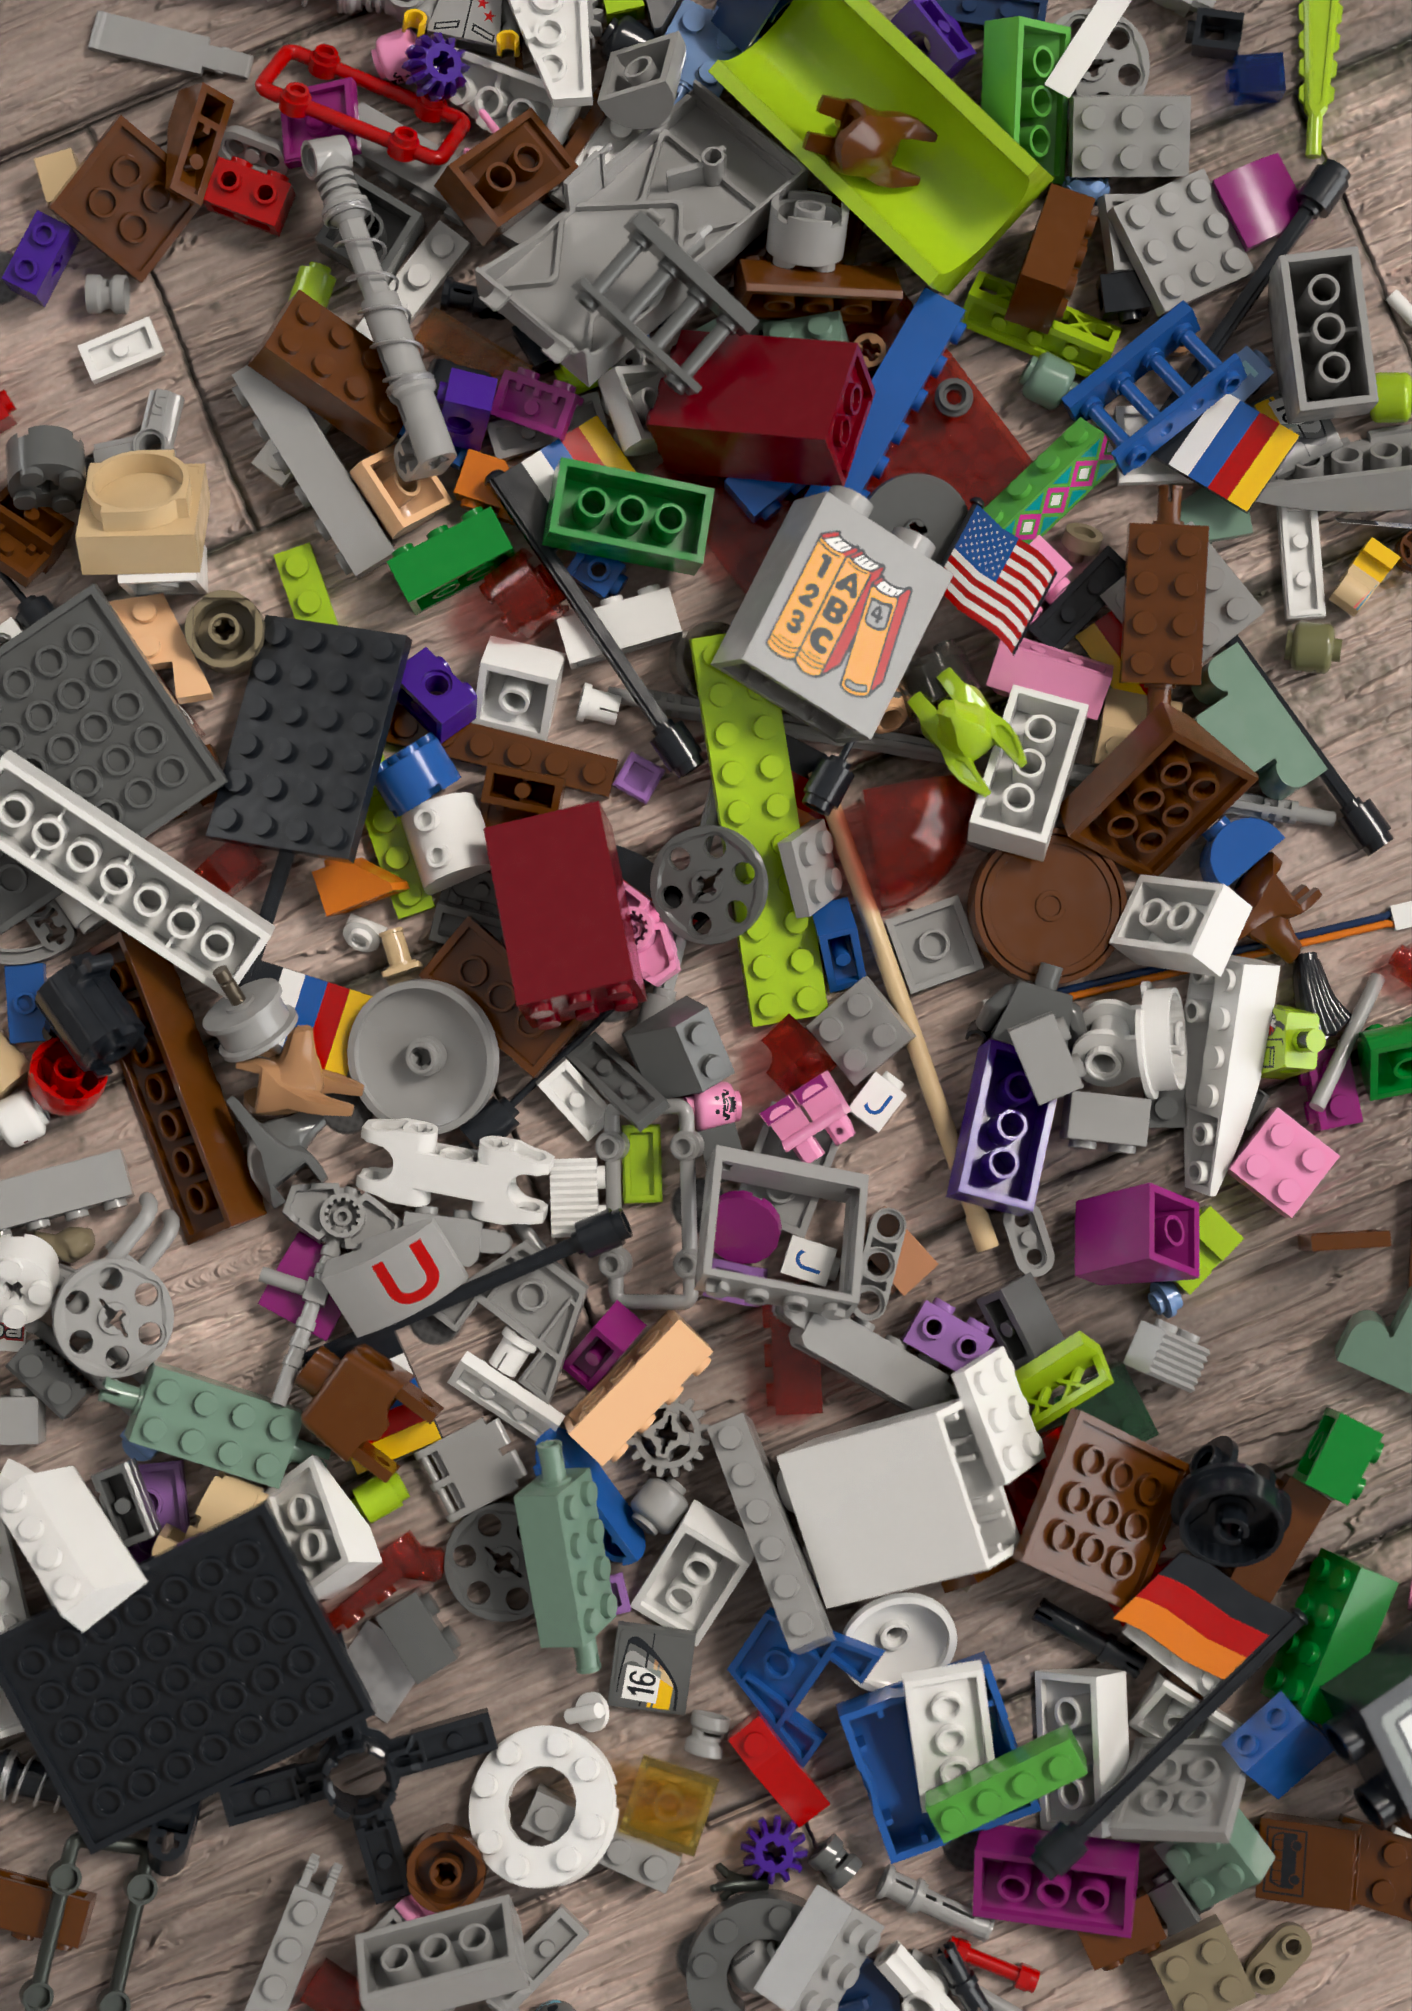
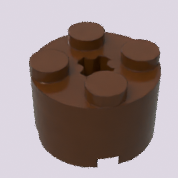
M446 1823L430 1829L416 1842L407 1862L406 1876L412 1897L423 1908L439 1913L470 1905L480 1895L487 1877L488 1865L483 1860V1854L472 1838L470 1830ZM452 1863L455 1866L454 1873L449 1871L446 1875H443L440 1872L442 1864Z

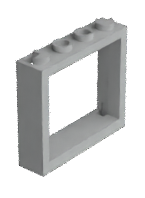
M716 1145L706 1166L694 1290L705 1292L708 1296L714 1298H725L728 1296L744 1299L746 1303L756 1306L765 1304L781 1306L786 1311L792 1313H802L805 1311L818 1313L829 1320L849 1319L858 1306L860 1298L869 1175ZM721 1179L846 1203L839 1292L712 1268Z

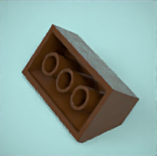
M755 255L740 259L734 272V298L756 319L786 320L840 311L844 324L887 326L903 299V291L895 268L883 267V264L879 262H865L858 266L845 265L843 261H839L835 264L834 271L823 273L815 271L812 267L799 265L793 268H780L775 266L773 261H768L766 257Z

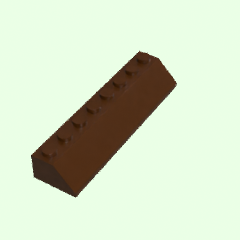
M121 931L83 952L82 954L91 952L93 956L107 952L112 955L114 964L111 967L109 976L145 1026L144 1036L147 1038L148 1043L142 1053H138L134 1048L118 1061L174 1210L180 1218V1226L187 1244H194L266 1215L267 1211L263 1203L262 1194L250 1176L247 1167V1156L243 1151L236 1132L235 1123L229 1114L222 1095L221 1086L212 1069L207 1049L200 1037L194 1021V1014L189 1008L181 986L180 977L175 971L173 963L125 931Z

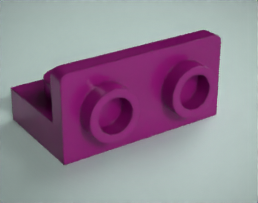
M519 367L517 373L505 369L493 401L491 415L564 441L576 405L582 407L584 401L583 398L575 394L576 387L554 379L553 385L540 382V374L523 367Z
M1336 1048L1318 1052L1315 1070L1297 1075L1299 1085L1306 1086L1308 1101L1303 1104L1308 1125H1314L1315 1131L1363 1122L1350 1056L1325 1110L1318 1112L1309 1106Z

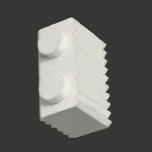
M598 1158L554 1159V1166L550 1170L551 1238L571 1237V1233L575 1232L576 1222L606 1210V1205H599L598 1189H606L605 1165L598 1166Z

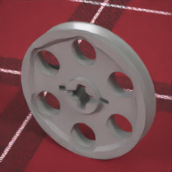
M1093 8L1068 13L1055 21L1054 24L1071 27L1076 22H1084ZM1121 16L1113 31L1120 30L1126 33L1129 40L1128 45L1123 49L1117 50L1110 47L1106 40L1092 62L1094 65L1100 64L1103 66L1098 68L1097 76L1091 77L1090 72L1086 71L1074 90L1075 95H1141L1144 93L1150 72L1149 53L1142 35L1126 18ZM1125 67L1135 68L1140 75V80L1136 85L1125 86L1119 81V71ZM1069 106L1067 111V123H1069Z
M124 1258L98 1259L77 1269L61 1286L52 1312L53 1332L65 1356L83 1371L104 1378L106 1376L111 1378L130 1376L150 1366L166 1348L174 1324L173 1304L164 1283L147 1267ZM107 1267H115L121 1275L119 1285L110 1290L102 1288L99 1283V1274ZM143 1283H151L157 1290L156 1299L149 1305H141L135 1299V1291ZM73 1291H83L88 1297L87 1307L80 1313L70 1312L66 1307L67 1296ZM100 1299L104 1301L107 1307L114 1311H119L120 1309L123 1311L119 1320L121 1327L127 1333L126 1337L119 1328L112 1324L104 1326L103 1322L107 1319V1314L99 1301ZM152 1322L156 1323L160 1328V1337L153 1344H143L138 1336L139 1329L145 1323ZM84 1330L91 1336V1345L86 1351L77 1353L70 1348L69 1339L74 1332ZM114 1346H122L128 1354L126 1363L119 1368L109 1367L105 1359L108 1350Z

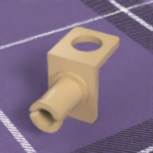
M403 927L379 933L389 967L381 973L389 986L406 980L422 979L419 974L424 969V965L419 960L411 959L403 934Z

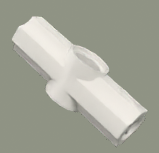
M898 1940L889 1944L878 1954L873 1964L903 1996V2011H960L947 1996L949 1987L946 1979L933 1970H924Z

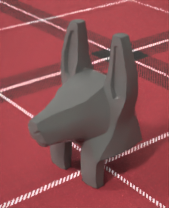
M234 1096L226 1100V1103L248 1137L247 1167L250 1176L259 1192L274 1209L286 1202L276 1188L305 1165L309 1166L321 1183L328 1180V1176L321 1164L307 1150L316 1135L328 1124L326 1115L298 1112L260 1123L253 1118Z

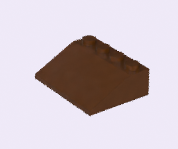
M1162 701L1061 803L1059 811L1069 838L1139 875L1160 876L1256 783L1259 777L1257 773L1192 717Z

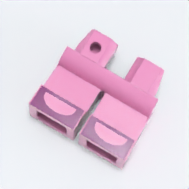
M828 1070L760 1113L768 1127L771 1125L782 1141L785 1151L788 1152L792 1149L796 1156L806 1163H811L825 1154V1151L814 1136L824 1128L836 1146L856 1134L851 1120L847 1116V1113L852 1110Z

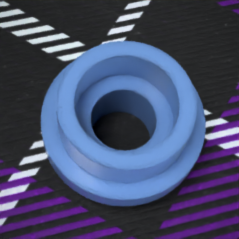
M1172 1281L1151 1283V1293L1148 1294V1300L1152 1309L1159 1315L1163 1314L1166 1318L1175 1316L1177 1310L1183 1307V1300L1177 1287Z

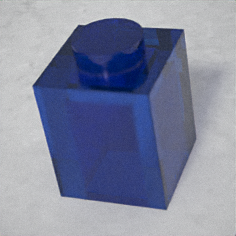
M1283 52L1236 56L1231 69L1226 70L1227 93H1233L1234 105L1278 103L1281 101L1286 91Z

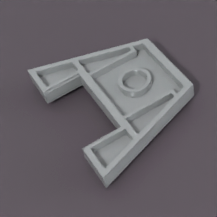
M526 1239L470 1277L466 1282L536 1253L541 1249L529 1239ZM556 1261L433 1315L450 1329L457 1332L480 1303L535 1345L540 1351L518 1381L549 1405L552 1401L589 1286Z

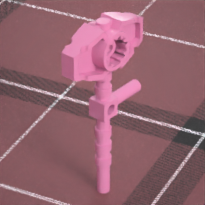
M623 881L642 977L654 986L659 987L681 971L673 932L659 917L653 902Z

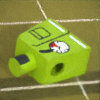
M1274 1005L1261 1078L1286 1079L1315 1070L1318 1052L1324 1048L1326 1043L1325 1035L1319 1029L1318 1014L1290 1006Z

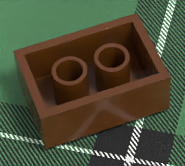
M1051 183L1024 257L1004 320L1047 335L1054 320L1062 321L1068 301L1071 299L1078 279L1076 277L1078 270L1081 268L1087 252L1088 239L1092 235L1098 216L1091 214L1096 198Z

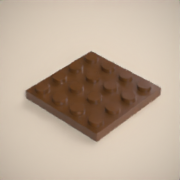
M1071 1408L1012 1558L1122 1608L1152 1577L1173 1522L1171 1517L1172 1495L1182 1479L1190 1474V1464L1081 1410Z

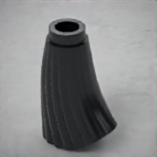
M1317 952L1301 953L1294 960L1295 963L1293 964L1295 1008L1318 1014L1319 1029L1324 1033L1325 1038L1328 1039L1329 1036L1337 1035L1352 1014L1340 1003L1332 991L1321 961L1318 959Z

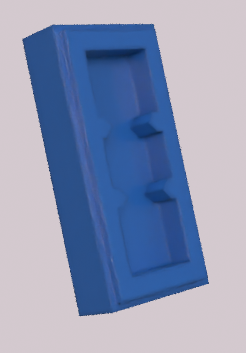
M35 963L4 966L10 1044L46 1041L42 1035L46 1019L34 1002L36 992L47 981L46 964Z

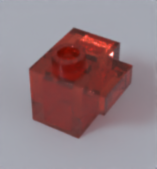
M788 1014L761 1040L772 1053V1063L766 1074L786 1096L826 1070L830 1073L837 1066L820 1043L791 1014Z

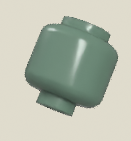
M1044 352L1039 357L1033 355L1018 382L1023 385L1022 394L1025 398L1047 410L1056 409L1062 402L1061 398L1078 385V383L1073 381L1075 367L1049 352Z

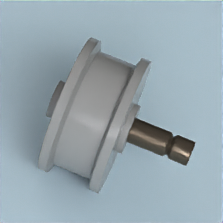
M226 965L219 966L213 971L212 974L218 984H221L220 987L228 999L223 997L216 1002L206 1013L202 1024L205 1031L209 1035L216 1036L221 1043L219 1053L225 1061L241 1062L254 1058L280 1043L294 1029L298 1021V1013L293 1006L285 1005L281 999L282 987L276 979H258L239 987Z

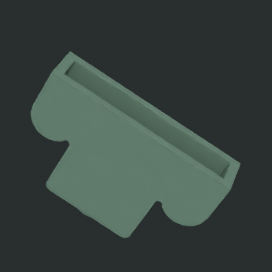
M1238 642L1215 656L1202 667L1201 685L1191 686L1194 696L1200 702L1206 705L1209 704L1211 707L1196 716L1194 720L1255 773H1259V786L1267 797L1273 800L1286 799L1328 770Z
M1412 1286L1409 1287L1390 1326H1386L1381 1315L1375 1311H1359L1348 1320L1334 1348L1337 1361L1412 1394Z

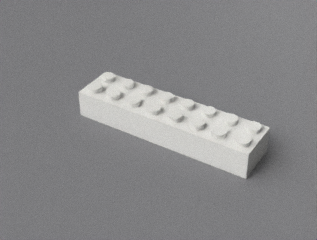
M10 749L0 758V850L228 999L220 987L221 984H218L212 974L213 971L219 966L226 965L232 974V978L239 984L271 938L275 926Z

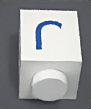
M887 1071L882 1076L874 1072L849 1105L852 1110L849 1113L873 1131L879 1133L907 1096L901 1091L904 1084Z
M792 1234L780 1272L826 1287L828 1279L836 1280L841 1265V1258L835 1257L838 1250L836 1248Z

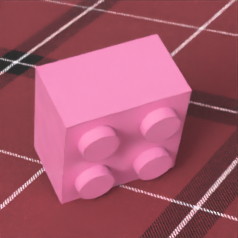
M1276 1107L1269 1109L1237 1150L1227 1173L1284 1218H1292L1340 1155L1280 1108Z

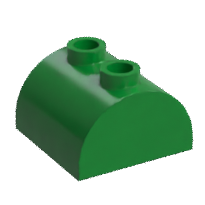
M1412 1017L1407 1018L1401 1024L1386 1027L1381 1024H1374L1359 1032L1357 1039L1358 1059L1369 1100L1374 1101L1412 1093Z

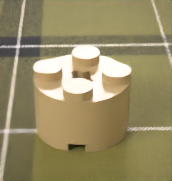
M219 1470V1475L215 1476L195 1512L198 1521L194 1527L189 1525L185 1540L267 1500L269 1495L264 1493L263 1488L239 1476Z

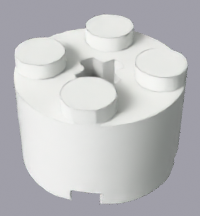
M12 1234L0 1236V1322L12 1329H18L25 1324L36 1321L47 1312L60 1279L57 1253L46 1241L30 1234H25L24 1237H11Z

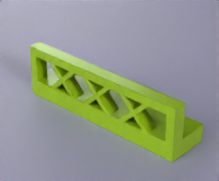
M979 270L963 307L966 311L962 322L967 324V329L1032 356L1039 357L1044 352L1052 353L1075 367V373L1086 378L1110 359L1122 328L1069 306L1066 307L1062 318L1068 321L1069 324L1054 320L1048 335L1004 320L1015 284ZM981 286L997 292L998 295H993L980 288ZM1095 332L1099 335L1109 338V341H1105L1101 338L1093 336L1092 333Z
M1081 1331L1071 1335L1015 1371L1022 1395L1026 1398L1028 1406H1034L1031 1418L1036 1431L1114 1383L1101 1346ZM1095 1364L1099 1377L1086 1385L1080 1384L1084 1371ZM1059 1386H1065L1066 1390L1062 1400L1054 1405L1048 1404L1052 1391Z

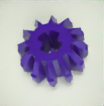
M435 32L430 37L428 35L418 37L415 45L413 44L406 49L404 53L409 60L405 61L401 68L411 72V76L408 77L405 84L412 85L416 83L418 86L416 96L422 97L428 94L430 102H436L442 99V97L450 99L456 95L457 89L465 86L467 80L462 74L468 72L470 66L461 62V58L465 55L466 50L456 51L454 49L456 38L450 37L444 41L442 33Z
M774 1815L773 1826H768L766 1819L762 1816L758 1818L760 1832L750 1826L746 1829V1834L753 1841L746 1840L741 1842V1850L750 1853L743 1858V1864L745 1867L757 1864L752 1872V1876L755 1879L761 1877L764 1871L768 1872V1884H774L775 1873H780L782 1880L788 1882L790 1881V1875L787 1868L789 1867L793 1871L800 1873L802 1864L795 1858H805L808 1855L806 1848L798 1846L806 1840L805 1834L798 1832L791 1835L796 1827V1823L793 1820L788 1821L784 1828H782L780 1815ZM774 1841L777 1847L782 1845L785 1847L780 1848V1856L774 1857L772 1852L765 1854L764 1851H768L767 1844Z

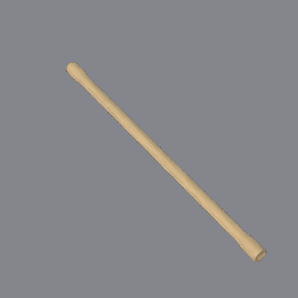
M840 803L838 809H833L830 816H825L891 1005L916 1035L906 1047L951 1172L959 1136ZM961 1201L966 1214V1223L977 1253L998 1246L999 1243L990 1217L984 1207Z

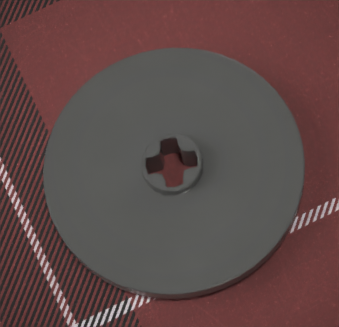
M905 473L895 476L878 486L867 498L873 505L868 518L890 533L894 527L910 529L909 525L911 523L919 527L922 526L918 533L928 538L935 545L936 549L931 560L939 565L968 513L967 506L956 489L944 480L925 473Z

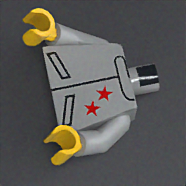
M425 0L422 5L416 9H409L404 14L402 32L405 33L408 28L418 29L417 38L425 35V29L428 26L427 33L429 37L435 32H441L444 41L450 37L456 38L455 47L469 52L501 59L502 51L511 49L514 50V57L520 56L519 38L521 31L507 0Z

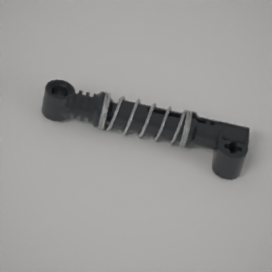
M5 1749L0 1752V1800H7L9 1795L13 1793L12 1803L16 1801L18 1795L19 1799L32 1801L33 1808L37 1806V1803L54 1806V1813L57 1812L58 1807L66 1809L37 1754L32 1756L25 1765L20 1761L18 1750ZM203 1800L148 1826V1828H151L148 1837V1864L156 1874L173 1876L184 1868L197 1828ZM167 1832L174 1833V1847L170 1849L169 1854L162 1853L167 1847Z

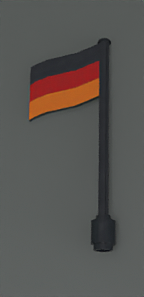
M1179 1552L1112 1617V1619L1122 1621L1143 1631L1181 1660L1222 1680L1075 1823L1071 1821L1066 1826L1060 1820L1033 1847L1035 1851L1029 1856V1859L1050 1881L1057 1875L1062 1877L1089 1851L1084 1845L1089 1839L1087 1835L1303 1625L1308 1626V1617L1301 1609L1290 1608V1613L1254 1596L1213 1565L1192 1555Z

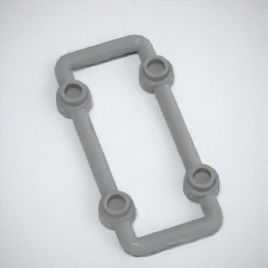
M666 1099L670 1107L662 1114H678L679 1132L671 1139L670 1149L673 1156L680 1161L682 1250L675 1255L673 1267L676 1274L683 1279V1294H625L624 1276L630 1272L633 1260L631 1254L622 1245L601 1254L598 1265L601 1273L608 1278V1293L612 1303L614 1304L618 1300L629 1310H686L691 1308L698 1299L699 1291L694 1290L698 1252L695 1160L702 1155L705 1144L703 1137L695 1131L692 1107L682 1099ZM610 1103L604 1113V1132L597 1138L595 1148L598 1156L605 1161L606 1209L611 1208L613 1211L618 1208L622 1209L621 1159L628 1154L630 1143L628 1137L620 1131L619 1116L622 1114Z

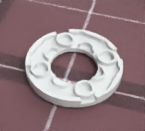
M556 1726L526 1728L500 1742L498 1749L491 1751L480 1766L472 1785L469 1800V1824L472 1838L482 1852L485 1863L497 1875L508 1882L532 1889L565 1886L587 1874L600 1861L608 1849L618 1822L619 1808H616L615 1792L617 1781L610 1763L601 1750L589 1739L574 1731ZM539 1767H549L563 1773L572 1784L576 1797L575 1817L568 1831L558 1841L543 1847L531 1846L520 1840L511 1827L509 1797L513 1794L512 1791L515 1784L525 1774Z

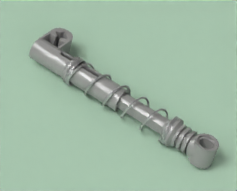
M341 134L305 140L301 145L303 169L306 176L317 183L316 186L324 205L322 210L324 225L328 228L339 229L342 241L335 243L333 248L338 249L344 246L346 248L355 274L348 276L345 281L352 282L357 280L364 301L361 303L362 310L358 312V315H364L374 342L370 349L377 350L386 374V378L382 382L389 383L386 390L390 402L398 407L406 432L394 448L396 470L404 482L441 475L445 473L456 459L457 453L434 393L437 387L434 375L426 372L422 361L424 347L421 343L415 341L409 325L412 314L402 306L396 292L399 288V280L395 275L384 272L380 263L387 254V246L384 242L370 237L368 230L374 222L375 213L372 211L371 203L366 195L361 194L358 189L354 173L351 171L353 156L347 138ZM369 214H371V221L369 225L366 226L364 219L367 218ZM372 241L381 244L383 247V255L380 260ZM385 275L395 280L396 286L394 291L389 289Z

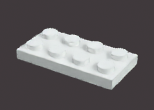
M981 1660L902 1673L922 1813H927L926 1792L995 1759Z

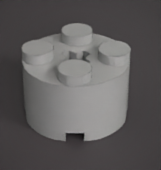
M788 191V199L780 201L779 195L774 196L771 200L766 249L773 256V264L780 268H793L796 265L807 266L823 273L834 271L835 264L841 261L844 256L849 208L843 202H841L840 208L832 204L833 196L815 191Z

